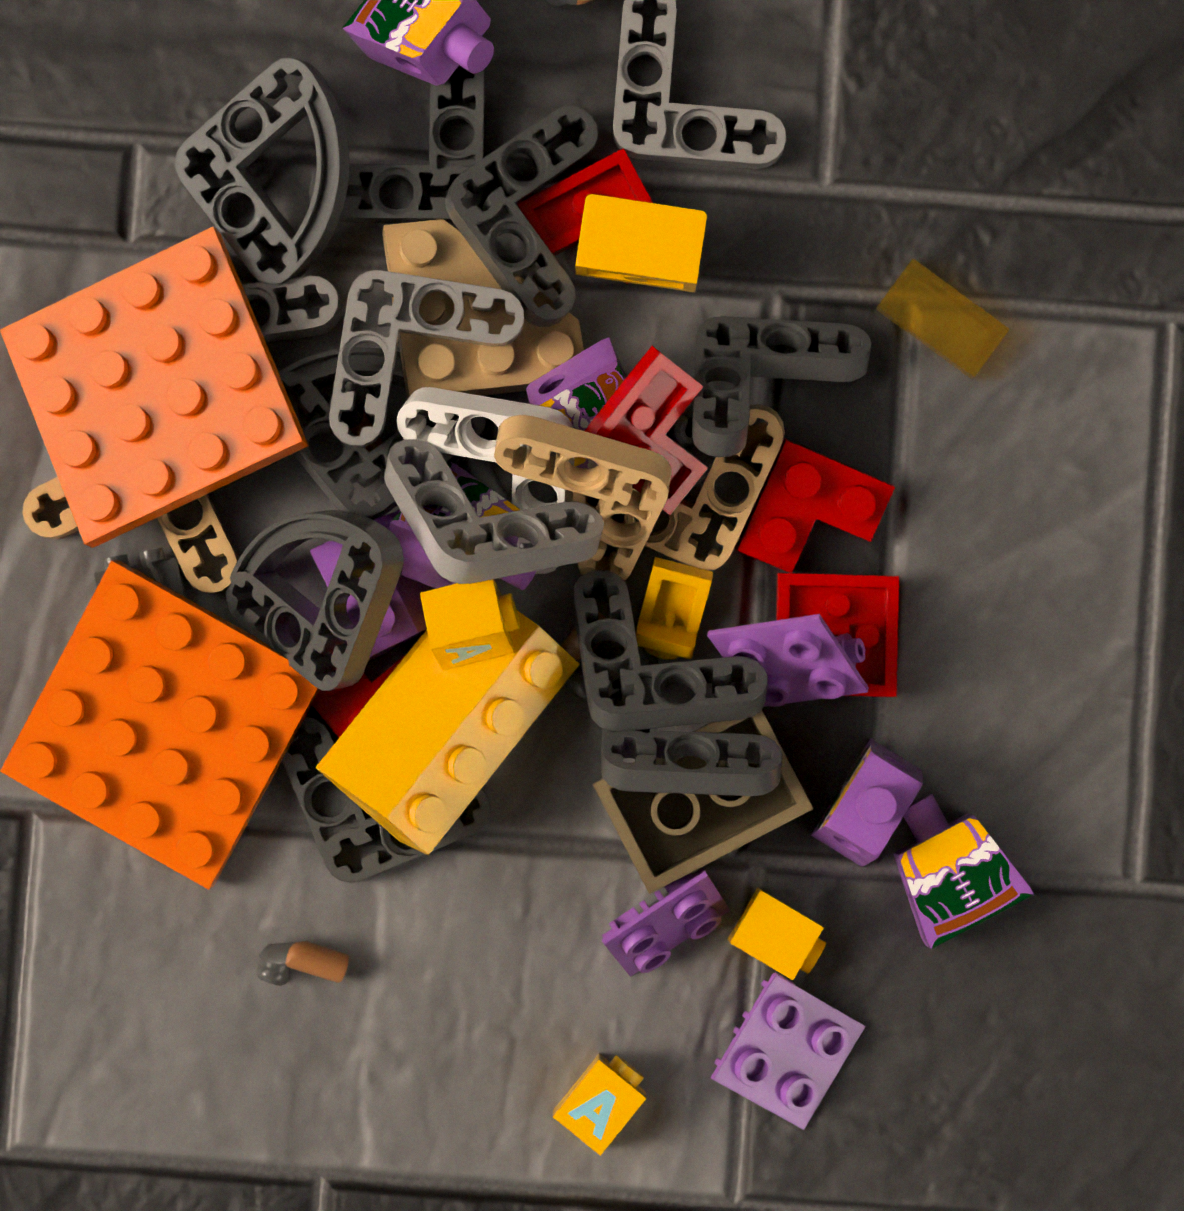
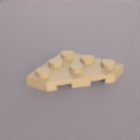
M444 219L384 225L382 236L387 270L389 272L502 289L461 232ZM521 276L516 277L519 284H522L525 280ZM538 290V293L533 298L535 304L538 307L549 304L556 310L553 304L554 301ZM443 292L427 294L421 300L419 306L421 318L433 326L447 323L455 311L452 298ZM463 296L464 317L458 330L471 331L470 318L488 322L489 333L500 334L503 325L514 324L515 316L506 314L505 303L494 302L492 310L484 312L472 309V304L476 297ZM569 312L559 323L550 327H538L529 323L524 318V327L521 334L514 342L505 346L492 347L400 332L399 349L407 399L415 390L422 387H434L480 396L526 391L527 386L531 382L584 351L579 320Z

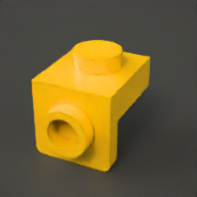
M655 557L636 627L638 646L644 647L649 654L662 659H676L678 657L691 659L711 587L713 572Z

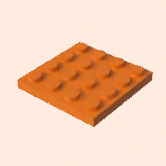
M214 227L208 228L0 329L85 545L91 548L99 546L309 446L221 233Z
M117 559L111 560L0 772L209 890L216 884L320 689L312 685L289 665L287 658L257 637Z

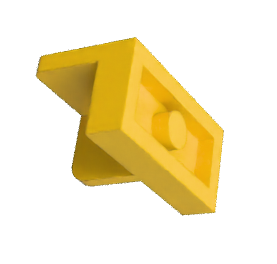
M589 194L585 199L575 264L576 275L695 293L707 214L701 210Z

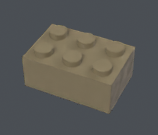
M762 710L750 718L711 722L692 732L755 734L775 741L781 748L783 755L779 785L765 795L735 796L631 792L618 790L608 785L603 778L593 783L649 894L813 810ZM685 756L676 761L679 766L691 770L700 769L707 765L703 759L694 756ZM656 758V765H663L664 758ZM720 761L719 767H726L727 761ZM748 763V767L757 768L759 764Z

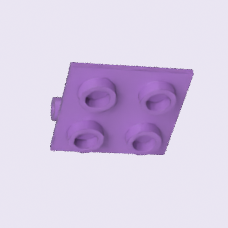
M820 614L708 631L707 636L723 658L734 656L748 657L764 667L768 676L766 703L763 707H777L787 703L823 698L835 699L840 696L868 692L869 687L855 668L856 663L865 660L863 641L860 638L853 639L847 633L835 637Z
M703 868L693 875L689 873L666 885L665 889L669 895L665 898L660 890L656 891L654 894L659 902L650 908L645 900L641 901L639 904L644 911L641 914L633 907L609 923L612 929L602 935V942L630 977L639 971L641 973H648L660 967L671 956L670 950L688 938L695 940L708 935L719 926L722 921L721 916L730 911Z
M775 972L769 981L765 979L762 981L761 985L764 988L751 1011H744L742 1016L745 1018L742 1026L740 1028L735 1026L733 1032L736 1036L723 1057L716 1058L714 1063L717 1065V1068L712 1074L711 1079L804 1130L866 1026L804 991L787 978Z

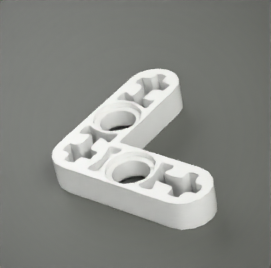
M422 387L415 390L399 410L396 420L398 431L404 440L416 439L434 446L440 453L496 462L494 458L496 440H486L477 435L472 428V418H488L499 429L501 423L511 416L528 415L574 428L568 417L550 407L434 387ZM421 409L428 411L429 419L436 422L434 427L426 425L425 416L418 414ZM454 414L459 416L458 421L451 420ZM520 444V446H522V447H527V446H528V445ZM551 451L550 456L556 457L557 453ZM574 458L569 459L568 461L574 465ZM512 474V504L520 510L562 502H573L572 491L555 486L552 487L557 493V501L552 503L538 501L532 496L528 488V483L533 480ZM518 538V547L524 549L534 546L527 539ZM557 567L538 570L535 574H547L555 571Z

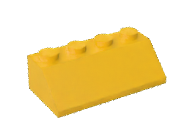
M519 611L517 613L520 629L510 631L514 653L447 670H442L430 648L426 629L315 767L399 842L428 856L580 665L539 625Z

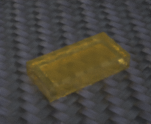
M915 259L911 260L876 308L877 311L970 379L977 375L1010 330Z

